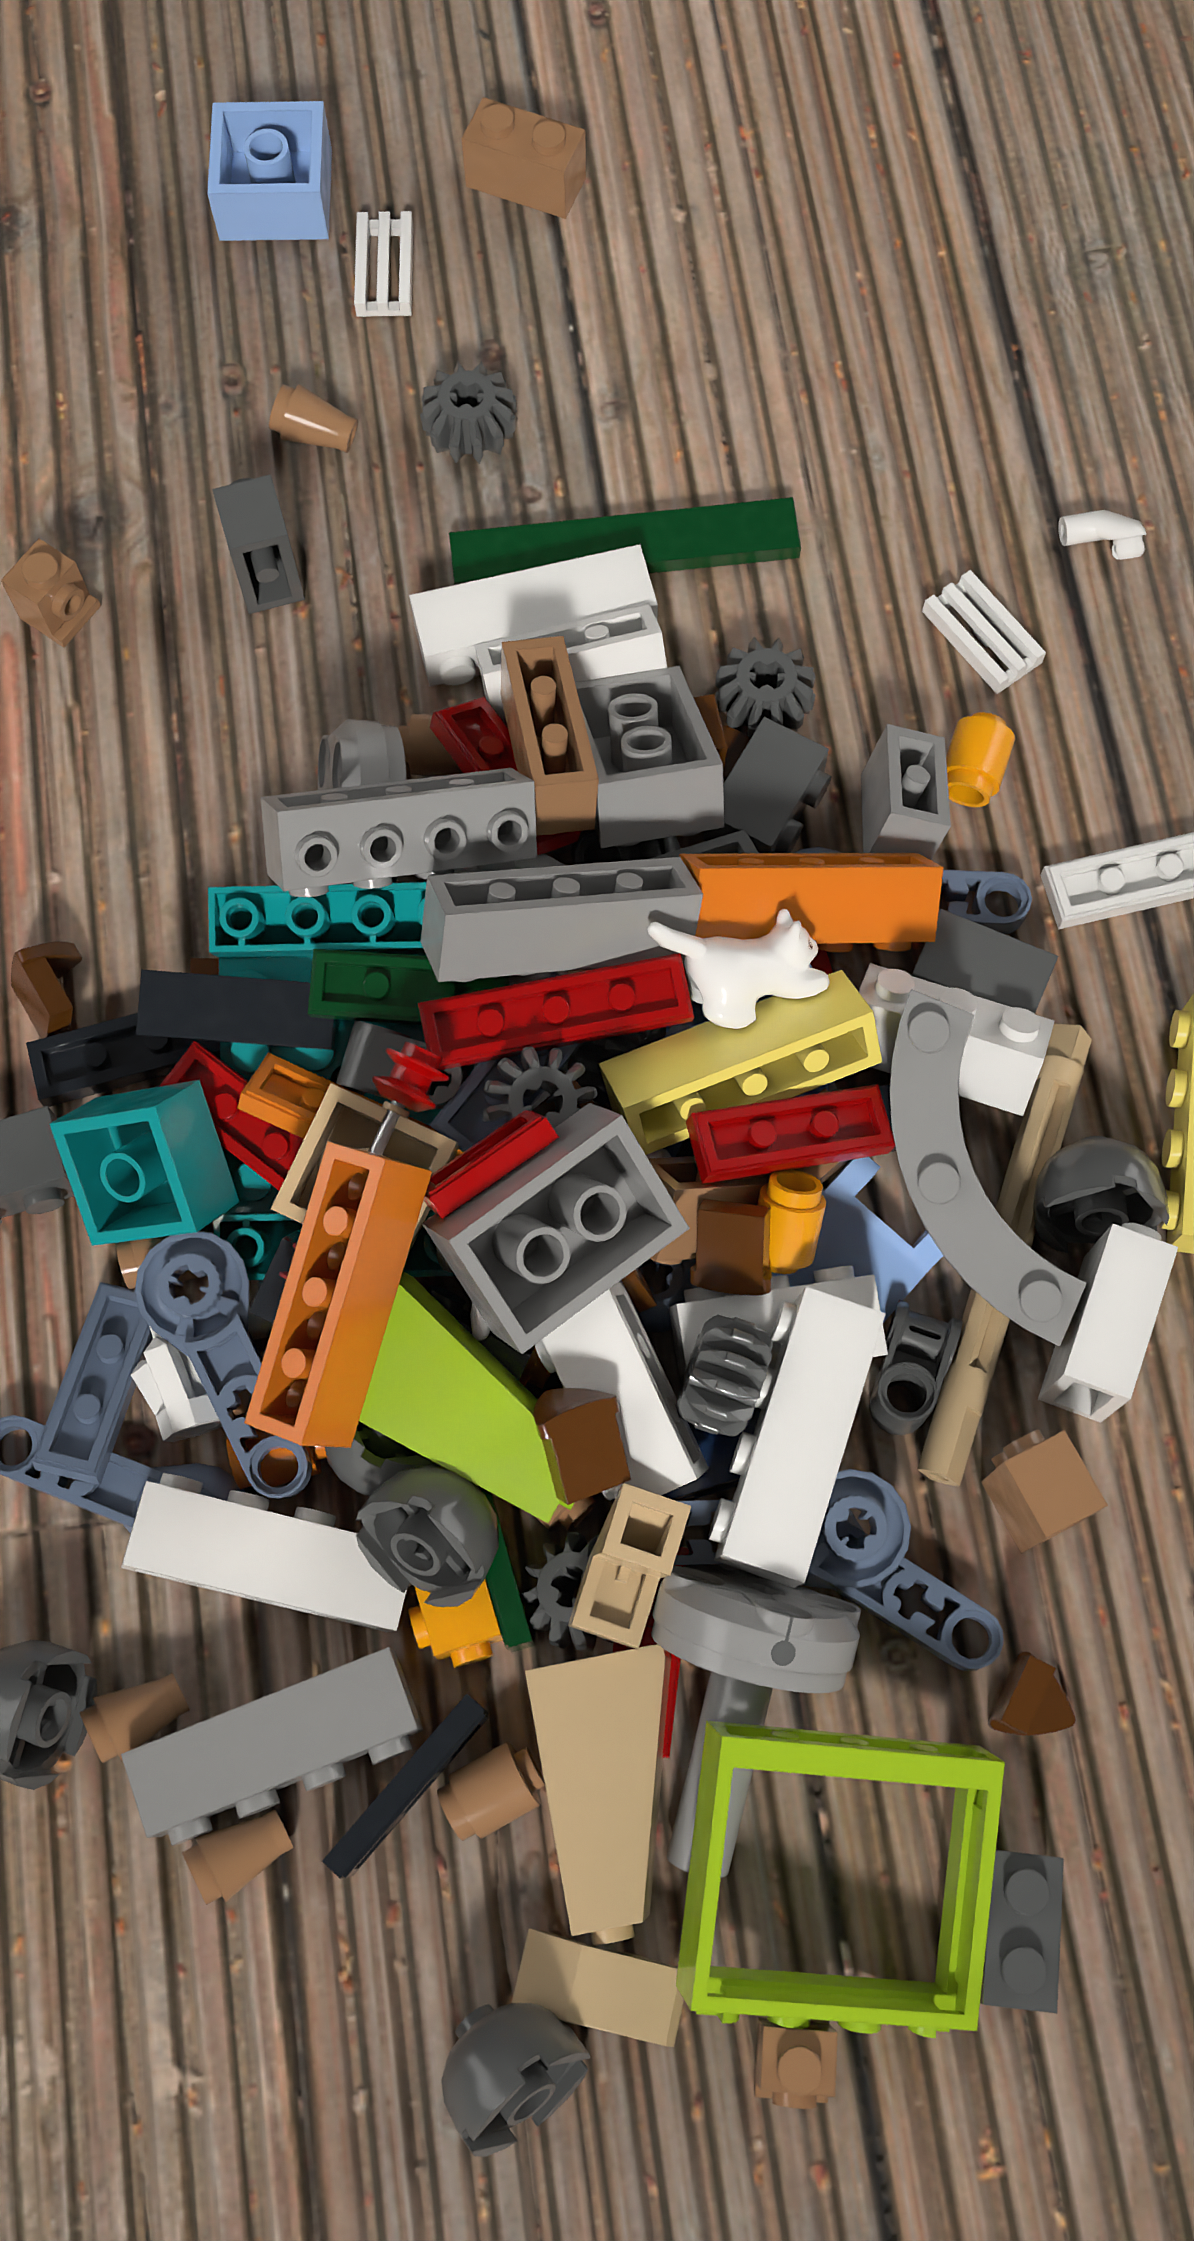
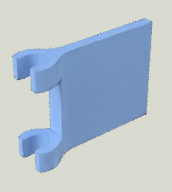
M870 1157L849 1160L822 1192L826 1199V1208L813 1263L806 1268L798 1269L792 1274L771 1273L772 1277L788 1275L790 1287L815 1283L813 1271L853 1265L854 1277L875 1275L880 1311L886 1313L883 1320L884 1323L896 1309L898 1300L903 1301L943 1255L926 1230L914 1245L910 1246L855 1197L881 1168Z

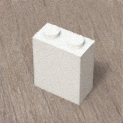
M1124 1223L1122 1226L1112 1224L1084 1256L1078 1279L1087 1284L1061 1345H1055L1038 1400L1101 1423L1131 1399L1176 1257L1177 1246L1161 1241V1235L1157 1231L1144 1225Z

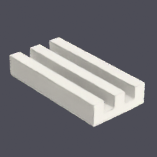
M401 211V219H391L390 212H379V220H369L368 212H357L354 292L356 317L412 316V211ZM370 236H378L376 302H368ZM390 236H400L399 301H389Z
M971 570L961 576L958 584L954 585L951 582L944 587L939 597L932 595L924 602L922 612L996 694L1043 662L1046 652ZM952 606L971 626L973 634L985 647H990L1009 668L1007 671L1004 672L951 614L948 610L949 607Z

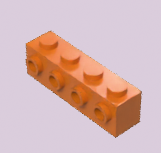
M919 853L679 854V857H681L703 893L695 933L696 937L703 939L721 936L742 940L760 938L769 934L776 925L779 911L787 909L793 922L799 920L801 926L809 933V936L816 941L818 949L823 951L849 952L853 949V943H873L874 947L882 950L907 951L911 949V942H935L944 867Z
M327 1141L244 1421L245 1424L301 1446L351 1448L432 1171Z

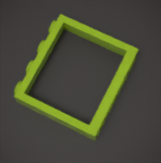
M706 1720L676 1987L689 2009L696 2011V2014L718 2016L722 2024L735 2023L739 2020L740 2014L767 2016V2020L771 2023L793 2029L807 2028L811 2024V2019L837 2021V2024L844 2029L865 2034L880 2032L881 2024L907 2026L911 2032L928 2038H936V2031L950 2032V2029L977 2031L1005 1762L977 1745ZM733 1768L955 1787L935 1982L711 1966Z

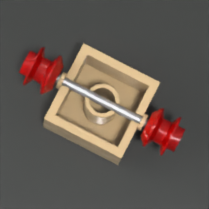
M406 1041L400 1052L386 1048L385 1052L395 1064L389 1076H373L372 1078L379 1094L392 1101V1103L384 1101L382 1107L331 1083L271 1209L303 1224L327 1141L432 1171V1174L452 1161L459 1149L458 1143L409 1120L410 1112L404 1110V1108H407L414 1112H422L435 1109L436 1105L427 1095L432 1081L449 1080L447 1075L438 1071L443 1059L430 1051ZM424 1201L408 1255L423 1226L422 1223H424L430 1211ZM297 1242L293 1243L292 1247L296 1249ZM280 1271L279 1276L287 1279L289 1271Z

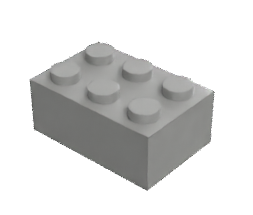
M680 666L575 683L599 778L595 831L601 848L633 846L641 841L676 835L692 836L702 831L724 827L723 763Z
M588 1103L554 1128L559 1136L557 1140L443 1219L438 1214H435L422 1223L493 1334L521 1354L690 1229L623 1116Z

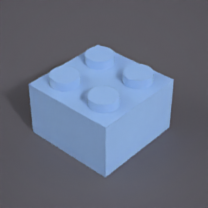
M323 101L219 102L212 104L207 194L219 241L329 239L332 148Z

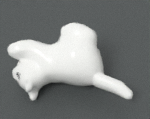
M787 909L779 911L776 925L769 934L756 939L742 940L721 936L702 939L673 930L658 922H652L648 926L649 936L661 947L685 955L683 967L690 999L703 1004V1015L718 1026L733 1029L748 1026L756 1020V1002L765 995L801 999L817 995L826 990L830 984L828 975L825 972L810 968V962L818 953L817 943L809 936L807 930L801 926L799 920L793 922Z

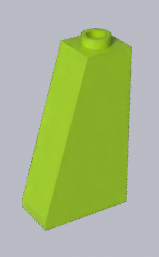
M403 1271L359 1421L546 1523H549L559 1504L571 1510L574 1503L567 1505L556 1497L543 1442L538 1436L533 1417L534 1406L538 1399L413 1276Z

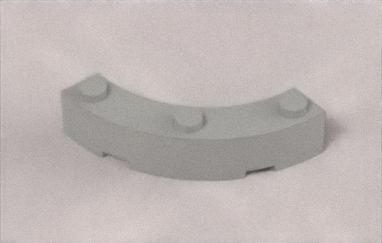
M911 989L898 1027L892 1056L890 1081L892 1131L898 1162L910 1198L926 1231L944 1258L974 1291L993 1308L1024 1329L1060 1346L1087 1283L1060 1270L1039 1256L1014 1233L1000 1217L986 1196L973 1170L965 1146L959 1112L958 1089L960 1067L964 1048L973 1025L974 1014Z

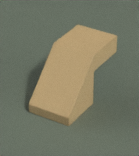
M626 1483L621 1484L590 1554L568 1626L632 1648H639L659 1580L671 1575L691 1506Z
M529 1928L512 2003L538 2004L553 2012L558 2019L565 2022L674 2047L684 1999L676 1987L678 1967L637 1954L598 1948L547 1931Z

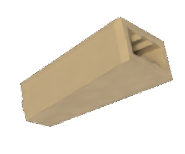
M658 1644L525 1671L571 1935L575 1936L591 1932L593 1945L608 1944L635 1937L633 1924L642 1923L650 1915L671 1667L670 1652Z

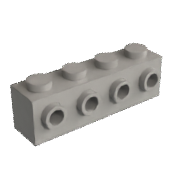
M513 768L261 797L267 875L283 891H289L290 895L296 897H315L326 894L329 891V885L353 882V885L358 888H381L392 884V877L415 874L417 878L427 880V876L454 874V869L477 866V869L481 871L511 870L515 868V861L537 858L534 781Z
M681 857L427 876L421 944L438 982H468L478 978L510 975L533 976L543 972L576 969L593 970L678 953L661 947L649 936L648 926L652 922H658L673 930L695 936L703 893ZM681 954L682 960H684V954Z
M387 1647L122 1753L121 1756L146 1837H162L168 1834L171 1845L174 1846L212 1831L213 1828L209 1817L236 1807L240 1819L277 1805L280 1801L276 1790L303 1780L306 1792L337 1781L346 1776L343 1767L345 1762L369 1753L374 1765L410 1751L412 1746L409 1737L424 1730L397 1653L390 1647Z

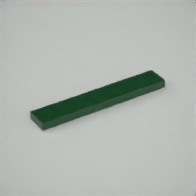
M793 497L449 532L454 585L639 544L641 545L649 574L800 558L801 552Z

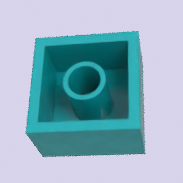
M200 1080L96 1097L49 1124L92 1246L195 1233L239 1203Z

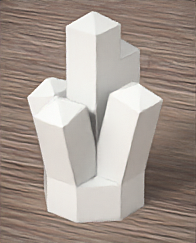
M150 1327L153 1340L143 1352L146 1360H141L131 1373V1377L155 1414L163 1441L175 1442L199 1436L222 1427L190 1358L154 1332Z

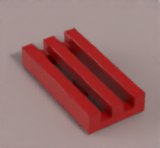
M524 1110L431 1174L424 1202L430 1210H433L435 1214H438L443 1219L557 1140L559 1136L546 1117L531 1110Z

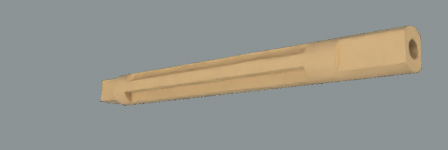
M1055 1023L1053 1025L1045 1058L1025 1109L995 1208L1000 1217L1030 1248L1036 1233L1033 1202L1038 1175L1045 1162L1061 1148L1092 1041L1081 1025ZM972 1288L962 1317L963 1324L950 1367L942 1382L935 1412L917 1468L918 1471L929 1479L952 1486H960L1010 1321L1008 1317L993 1308Z

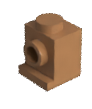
M40 538L0 580L19 618L62 647H65L101 607L99 600L89 594L76 562Z
M758 2018L754 2096L772 2099V2104L798 2109H814L817 2103H828V2097H835L838 2032L827 2023L811 2022L807 2028L793 2029L775 2025L768 2021L767 2018Z

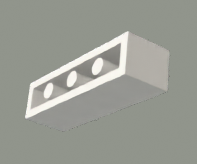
M640 544L409 595L414 626L429 687L443 683L447 685H460L470 681L475 676L481 675L474 646L477 644L645 604H650L656 620L658 614L657 600Z
M807 1286L797 1297L794 1304L783 1302L771 1336L772 1341L782 1345L774 1369L769 1367L767 1369V1377L763 1383L760 1398L755 1407L761 1409L753 1435L742 1432L732 1458L730 1472L740 1475L732 1502L721 1498L710 1528L708 1539L719 1543L714 1558L715 1561L792 1588L805 1583L886 1313Z
M163 1473L160 1484L146 1481L121 1568L379 1631H397L406 1591L402 1593L392 1587L370 1566L358 1547L357 1533L334 1528L336 1516L303 1507H296L294 1518L267 1511L269 1499L241 1491L230 1490L227 1501L201 1495L203 1483L173 1474Z

